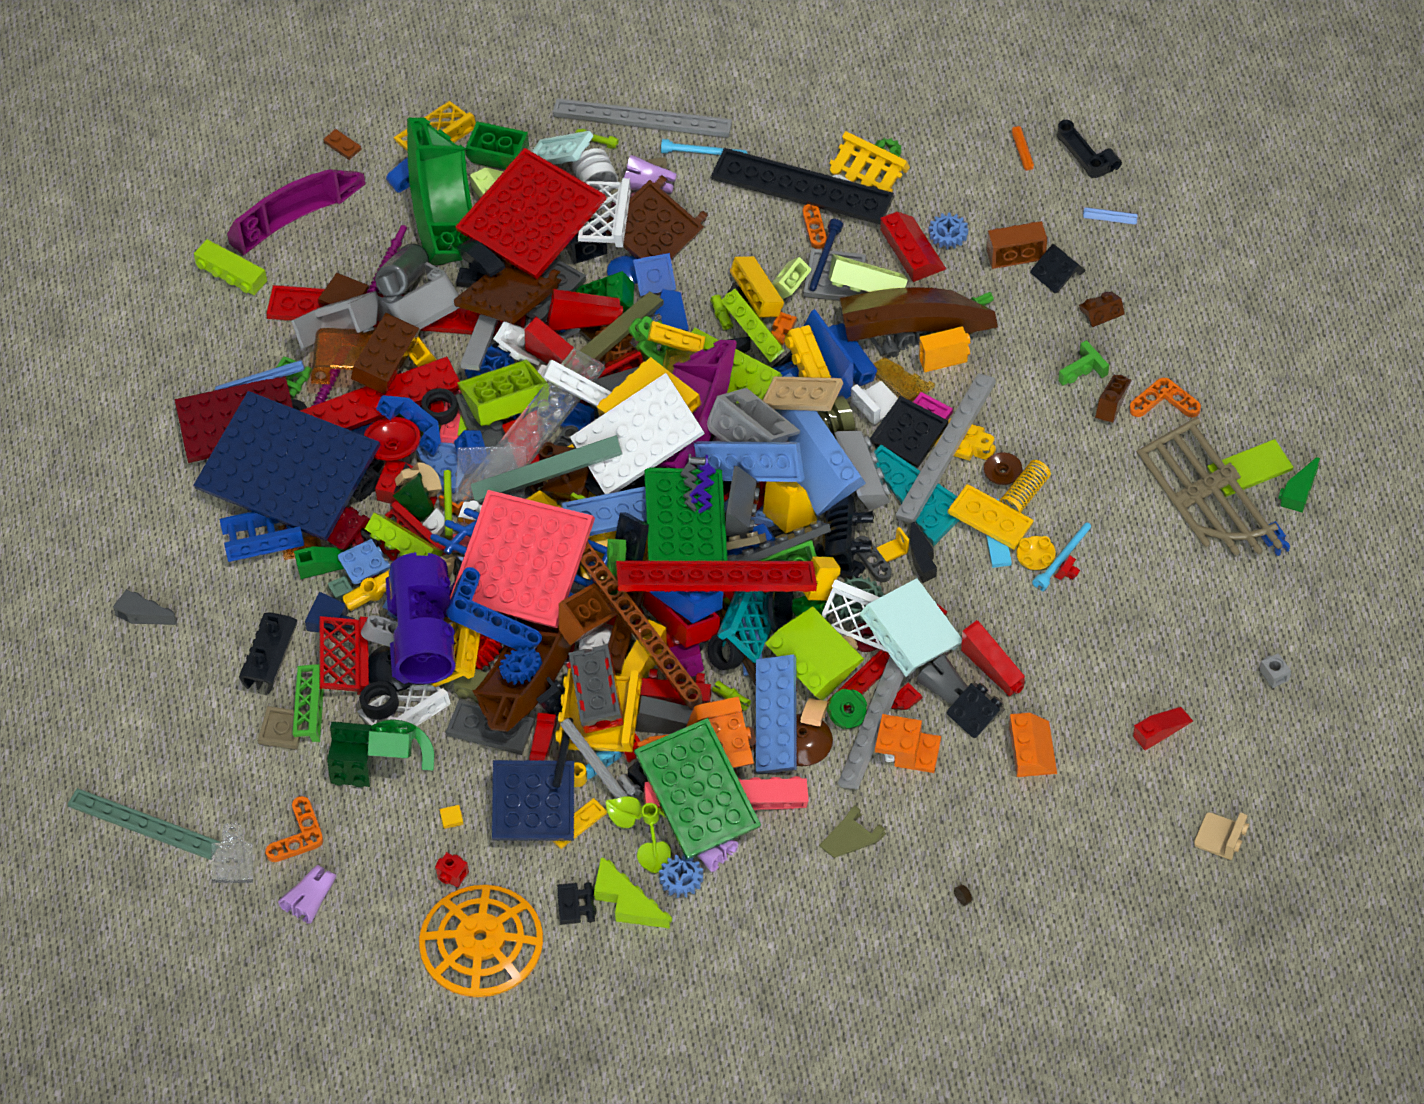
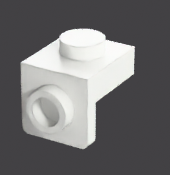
M436 508L423 523L432 534L440 536L445 530L444 511Z

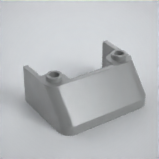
M427 262L424 265L428 283L404 296H385L383 298L378 296L377 321L380 322L384 314L388 313L422 329L459 309L460 307L454 306V299L459 294L445 271Z
M373 291L332 303L291 320L301 349L317 342L319 345L330 342L329 338L356 330L358 333L373 330V326L377 324L379 301L377 292Z

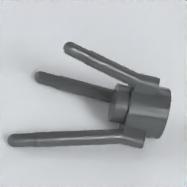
M890 334L886 335L887 340L883 342L882 348L874 337L869 338L878 349L880 356H885L886 359H889L891 356L894 358L899 355L900 349L895 334H893L894 342Z

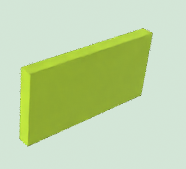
M1275 439L1222 460L1225 465L1231 463L1241 476L1236 481L1243 490L1293 471L1294 468ZM1214 463L1207 466L1210 474L1218 470ZM1230 484L1220 489L1225 497L1235 494Z

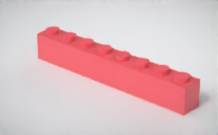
M798 776L789 779H781L780 777L761 779L754 777L749 780H741L738 778L754 810L807 808V778ZM645 782L643 789L644 805L653 803L657 808H661L649 782Z

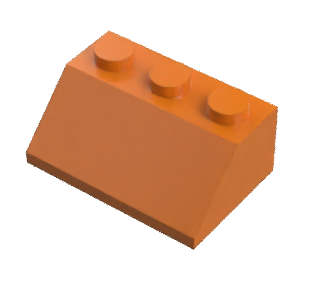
M1030 712L1010 714L1009 728L1017 777L1057 774L1049 721Z

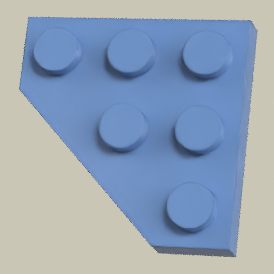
M441 442L434 456L419 445L416 449V455L422 463L431 466L436 471L442 490L444 491L443 472L450 470L452 493L458 494L467 475L462 473L455 444Z

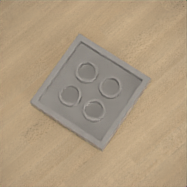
M811 249L808 266L812 270L806 276L804 297L840 300L842 297L860 294V292L850 290V286L843 285V287L833 285V281L829 280V272L833 254L866 263V254L830 251L817 289L810 291L809 286L823 251Z

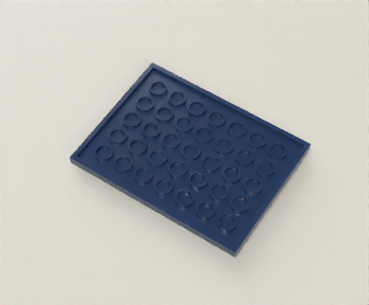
M248 391L193 486L197 490L292 528L300 526L302 532L327 541L381 444L379 441Z

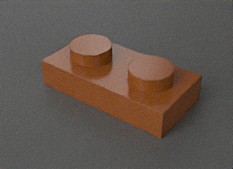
M337 129L333 130L323 139L325 144L348 160L362 150L359 144Z

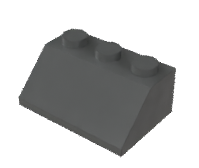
M734 466L726 512V536L740 535V538L747 537L746 533H749V531L753 532L755 520L751 519L752 515L756 516L757 504H754V500H758L760 488H756L757 480L738 466Z

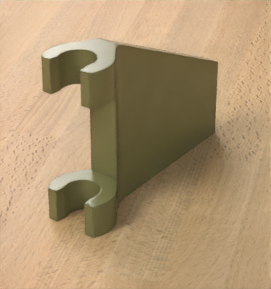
M854 805L847 816L822 841L819 847L833 858L877 843L886 835L884 832L886 829L879 824L870 833L856 822L862 814L860 813L861 809Z

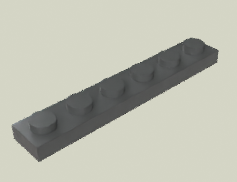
M820 520L811 522L809 527L796 528L789 535L782 534L777 536L774 541L759 543V547L754 549L746 548L739 555L727 556V561L761 560L830 532V525Z

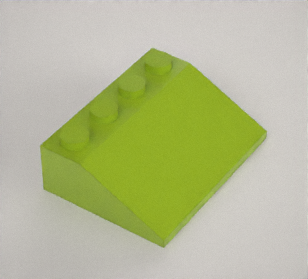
M528 360L457 382L474 418L481 426L490 425L492 422L507 419L512 415L525 413L530 409L543 407L545 404L551 403L548 383Z
M813 606L778 629L765 642L777 657L793 654L796 656L797 678L820 700L826 699L864 660Z

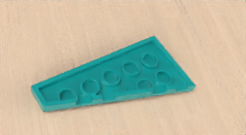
M880 445L874 451L879 460L876 463L877 467L882 469L885 476L883 480L902 504L921 471L883 445ZM940 484L936 485L915 522L933 547L960 521L948 514V509L957 496Z

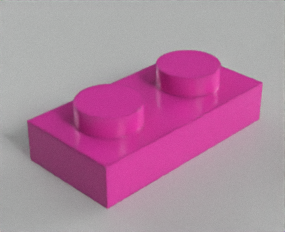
M922 392L913 401L946 420L953 413V408Z

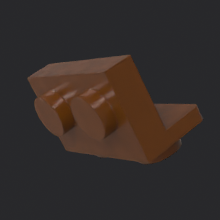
M1104 292L1099 297L1087 299L1084 303L1079 304V309L1089 317L1092 327L1125 314L1121 297L1113 292Z

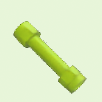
M582 128L577 129L576 133L584 132L587 130ZM593 134V138L590 140L605 144L610 149H616V145L619 143V139L614 136L607 138Z

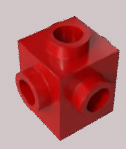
M446 852L443 858H439L435 865L437 878L442 883H449L459 888L469 873L468 863L456 854L452 855Z

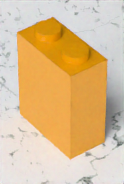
M963 326L919 337V360L924 373L967 362L968 355H970L968 344L971 343L969 334L965 333Z

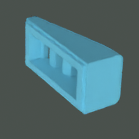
M598 751L596 753L606 768L622 757L621 752ZM588 763L585 767L587 779H590L597 775V773Z

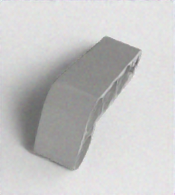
M371 615L367 618L361 630V635L368 641L390 647V643L393 642V633L398 627V621Z

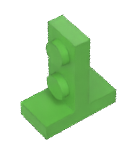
M1086 340L1080 343V355L1082 358L1060 370L1058 381L1062 385L1072 384L1079 376L1089 374L1092 369L1101 378H1104L1109 373V364Z

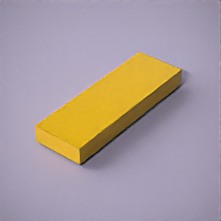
M652 321L647 340L694 354L703 349L705 337Z
M595 798L574 813V839L607 814V810ZM553 841V842H554L560 849H562V848L565 847L567 844H569L571 841Z

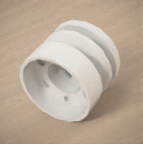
M593 148L586 150L572 164L576 178L584 183L587 181L618 182V176L611 165V161L607 153L602 149Z

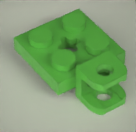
M648 316L642 319L636 318L628 327L630 334L637 342L640 341L635 348L640 351L646 360L651 357L667 369L680 350L661 344L660 349L662 351H658L657 345L659 343L647 340L650 323L653 320Z

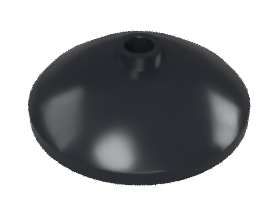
M793 591L766 592L763 610L774 632L792 620Z
M383 645L369 655V684L377 681L388 682L393 685L396 692L403 691L414 685V683L410 682L403 684L392 676L389 646Z

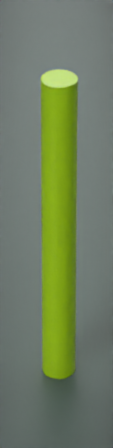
M445 470L443 472L445 521H452L451 471ZM445 526L446 539L453 538V529Z

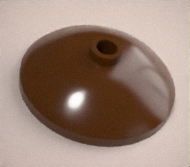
M796 714L797 766L817 764L829 754L832 748V732L823 720L821 726L801 723L802 714Z

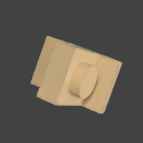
M416 463L412 469L402 470L395 478L396 485L402 486L420 472L424 488H427L429 497H435L442 490L438 474L431 466L425 463Z

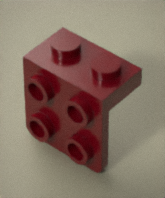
M351 506L349 508L346 507L327 541L343 551L346 550L361 528L365 530L370 518L364 514L362 516L358 515L359 512Z

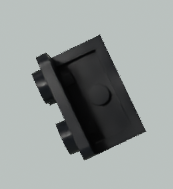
M971 683L947 710V715L972 738L978 737L996 716L1001 715L1005 711V708L1002 707L1003 702L996 696L991 697L987 693L989 690L982 683Z

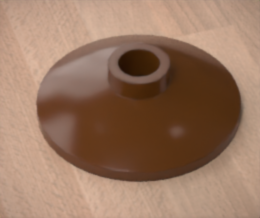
M1005 452L996 453L986 460L984 473L991 482L1007 485L1015 482L1018 476H1020L1022 464L1013 454Z

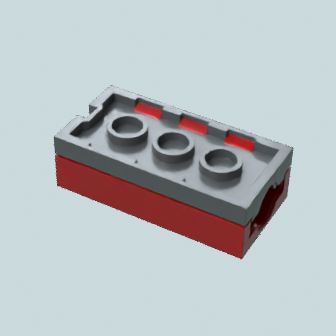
M608 644L592 647L593 651L585 653V650H579L569 653L580 721L585 734L624 725L613 659Z

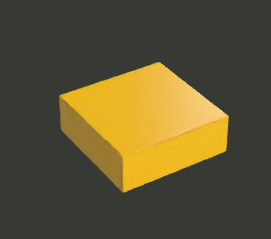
M459 805L440 809L444 829L464 825Z

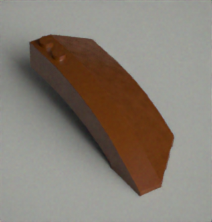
M925 287L893 288L840 298L848 342L903 332L946 331L962 326L965 333L998 328L995 311L953 290Z
M517 618L516 621L537 630L541 634L542 640L535 650L541 656L542 665L535 676L531 677L530 682L524 680V683L521 684L518 681L515 685H513L512 681L507 683L500 673L499 666L502 665L500 661L506 660L504 655H511V650H518L505 645L484 680L475 690H472L477 697L478 704L491 730L508 732L538 704L536 699L549 689L551 685L546 678L550 677L552 681L555 680L572 647L559 631V625L558 628H553Z

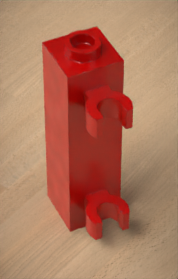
M650 668L649 678H642L640 698L641 696H646L687 706L668 680L658 679V669ZM697 673L696 684L703 697L702 704L709 703L711 700V684H705V673ZM677 681V684L685 683L682 681ZM691 694L688 698L695 699L697 694Z

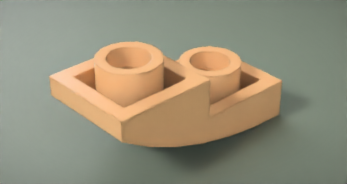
M809 698L801 716V723L821 726L829 701Z

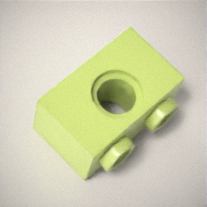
M797 257L785 265L772 284L781 298L784 299L795 292L812 269L800 257Z

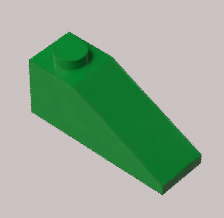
M1316 457L1287 481L1285 489L1281 488L1278 497L1281 500V507L1303 513L1319 468L1320 458Z

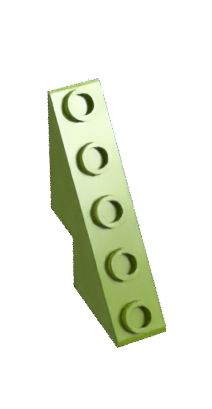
M735 288L721 299V302L770 363L785 351L783 345Z
M601 857L594 889L595 900L617 903L615 910L616 922L670 929V922L673 921L672 917L666 911L662 912L652 898L648 899L639 886H634L625 873H620L612 861Z

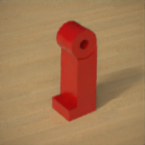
M538 713L529 760L547 761L557 720L554 714Z

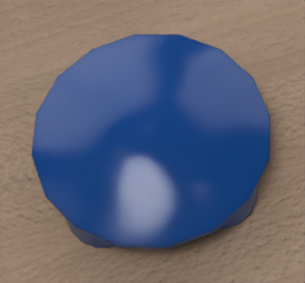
M632 256L615 258L607 267L608 276L623 271L636 284L637 279L633 260L636 258Z

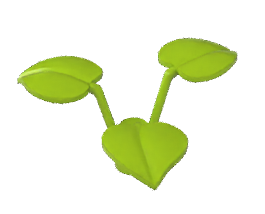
M625 796L606 800L608 815L616 826L631 828L634 826L636 819L639 820L642 816L644 822L650 825L652 843H645L640 846L637 851V859L640 865L649 872L659 873V870H662V863L668 864L667 858L671 859L670 846L663 841L656 843L654 824L658 822L659 814L666 818L664 812L653 803H647L642 807L639 800L634 797Z

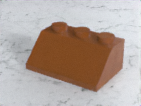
M595 583L559 603V631L571 646L605 626L617 613Z

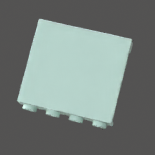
M917 578L872 601L860 612L864 621L906 677L912 674L916 668L951 649L954 651L962 643L959 633L954 629L948 618L943 614Z

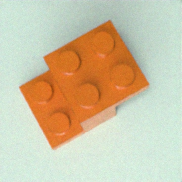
M882 714L875 752L895 755V767L934 773L941 736L922 733V720Z

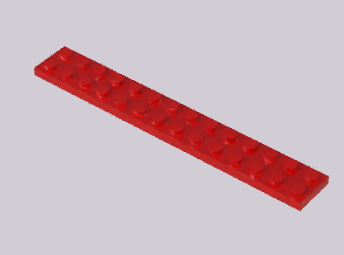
M273 285L266 313L267 319L291 321L315 309L326 306L318 302V298L325 289ZM377 293L381 298L385 297L382 293ZM459 308L419 331L472 335L480 314ZM524 315L515 324L525 328L527 316ZM377 321V324L373 327H377L380 322ZM498 321L493 336L497 334L504 321Z

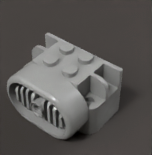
M747 388L717 396L707 420L708 429L714 435L712 441L790 442L788 437L800 433L797 427Z

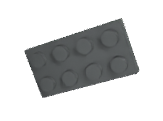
M558 259L540 276L548 278L551 270H559L561 273L557 275V278H560L562 281L558 284L557 290L575 292L586 281L585 274ZM552 293L525 315L531 319L537 317L544 322L548 317Z
M463 699L458 700L446 730L447 736L520 755L523 754L534 726L535 718L525 716L508 732L491 730L478 703Z

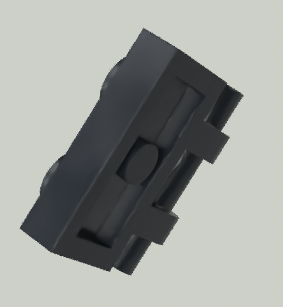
M577 883L558 884L560 925L581 923L580 915H586L587 922L589 923L595 922L597 911L593 901L595 895L592 883H585L584 889L578 890ZM579 899H585L586 905L579 906Z

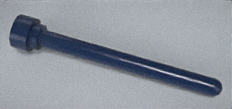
M831 219L827 226L829 234L810 283V291L817 289L834 239L842 231L843 222L838 219Z

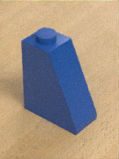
M663 289L660 298L663 299L664 304L655 311L653 321H661L665 325L689 332L681 292Z

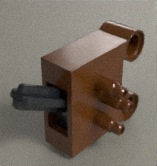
M545 442L540 446L539 453L544 460L576 448L557 446L552 442ZM588 466L548 479V482L542 481L529 486L533 494L541 490L551 499L571 501L570 495L573 492L585 498H588L589 491L595 496L605 495L600 485L593 479V474Z

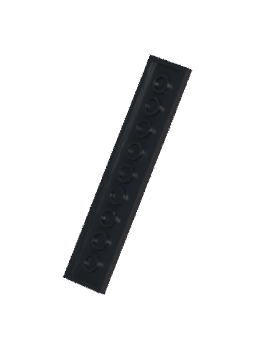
M728 148L723 149L711 174L712 180L804 205H814L819 209L881 225V217L886 216L894 198V193Z

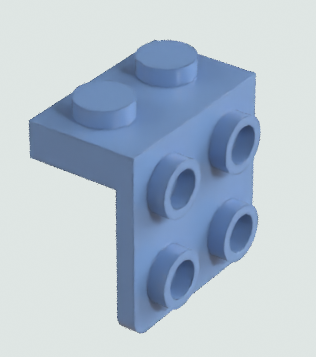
M372 539L338 555L341 565L353 584H358L366 578H371L377 574L381 575L390 570L389 562L384 560L380 547H376Z

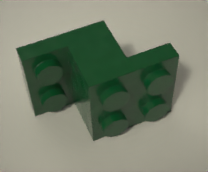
M331 721L330 732L332 741L327 757L331 784L338 786L352 785L359 788L370 787V767L373 756L368 755L369 731L372 730L371 725Z

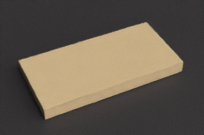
M774 376L763 401L771 408L779 410L831 411L843 381L841 378Z

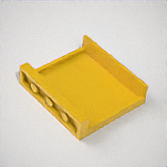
M650 357L647 361L642 362L634 373L629 374L622 384L616 386L610 395L602 399L597 406L599 417H601L665 373L669 376L692 413L701 405V401L697 392Z
M568 669L567 676H564L565 694L561 695V705L563 708L562 712H559L558 715L559 724L566 718H572L574 726L593 751L633 752L642 685L639 671H631L630 676H616L624 725L585 734L580 721L572 670ZM561 725L559 730L556 731V742L561 745L564 730ZM570 739L568 750H579Z

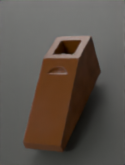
M1113 375L1099 398L1095 418L1112 423L1115 421L1131 384V379L1123 375Z

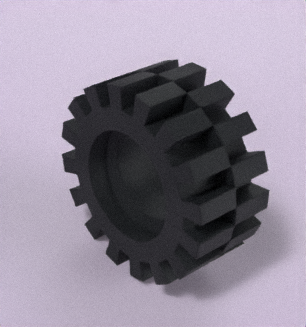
M369 466L352 497L357 501H362L368 495L370 496L372 492H375L380 478L379 473Z

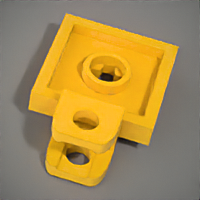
M972 424L954 456L970 461L974 454L978 458L987 460L996 451V447L993 445L995 441L994 436L985 433V428ZM990 450V452L987 454L983 453V451Z

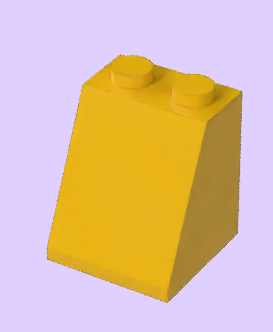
M766 481L763 513L782 531L788 533L796 528L810 525L811 522L817 521L806 490L797 482Z

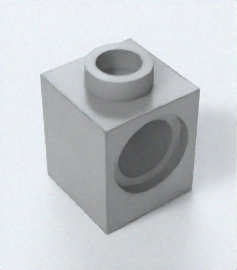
M1279 653L1267 656L1261 661L1260 672L1272 688L1290 680L1291 670Z

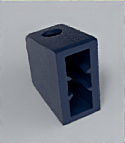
M319 592L305 620V626L307 631L319 633L320 616L346 619L355 618L347 616L348 611L345 603ZM324 623V628L329 633L335 629L332 624ZM345 625L344 627L352 629L353 625Z

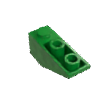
M314 546L294 551L300 579L344 569L338 559V555L344 551L334 547Z

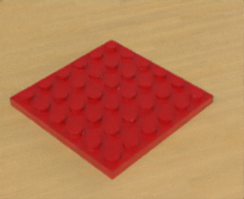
M524 148L455 228L461 234L479 241L494 254L538 279L607 198L605 194Z

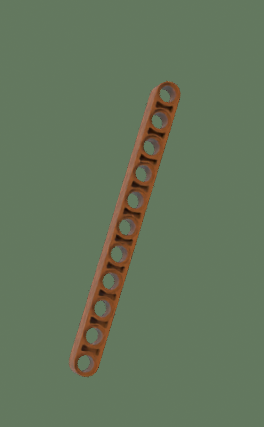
M587 541L580 561L582 568L685 704L690 708L702 704L703 697L697 684L627 592L618 591L617 579ZM592 561H595V562H596L595 565H593V566H588V564H589L590 562H592ZM607 576L605 580H599L600 577ZM612 591H618L616 595H610ZM629 605L628 609H621L622 606ZM634 620H641L637 625L632 624ZM647 634L652 635L650 639H643ZM658 649L663 650L661 654H654ZM669 664L675 665L672 669H666V666ZM686 679L685 683L677 684L678 680ZM691 694H697L695 699L688 698Z

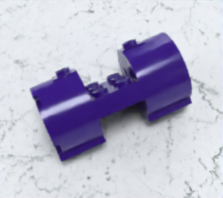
M415 552L397 558L391 563L389 577L386 578L387 608L398 620V627L393 633V642L390 643L392 676L403 684L408 682L414 684L436 683L449 677L455 670L454 629L444 621L443 613L450 602L451 583L448 578V566L444 559L428 553V556H417Z

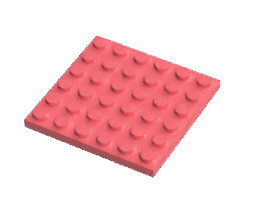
M487 490L450 600L461 574L467 567H472L480 574L472 601L503 615L558 628L559 603L569 596L595 517Z

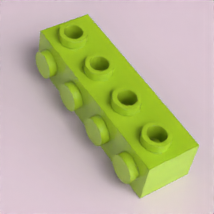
M208 239L193 253L195 264L198 268L207 270L213 276L222 278L228 284L237 286L245 293L255 296L267 282L265 269Z
M374 512L365 530L371 533L370 537L377 541H385L384 545L392 550L398 549L401 556L415 552L417 556H428V553L440 557L443 554L442 550L385 515Z

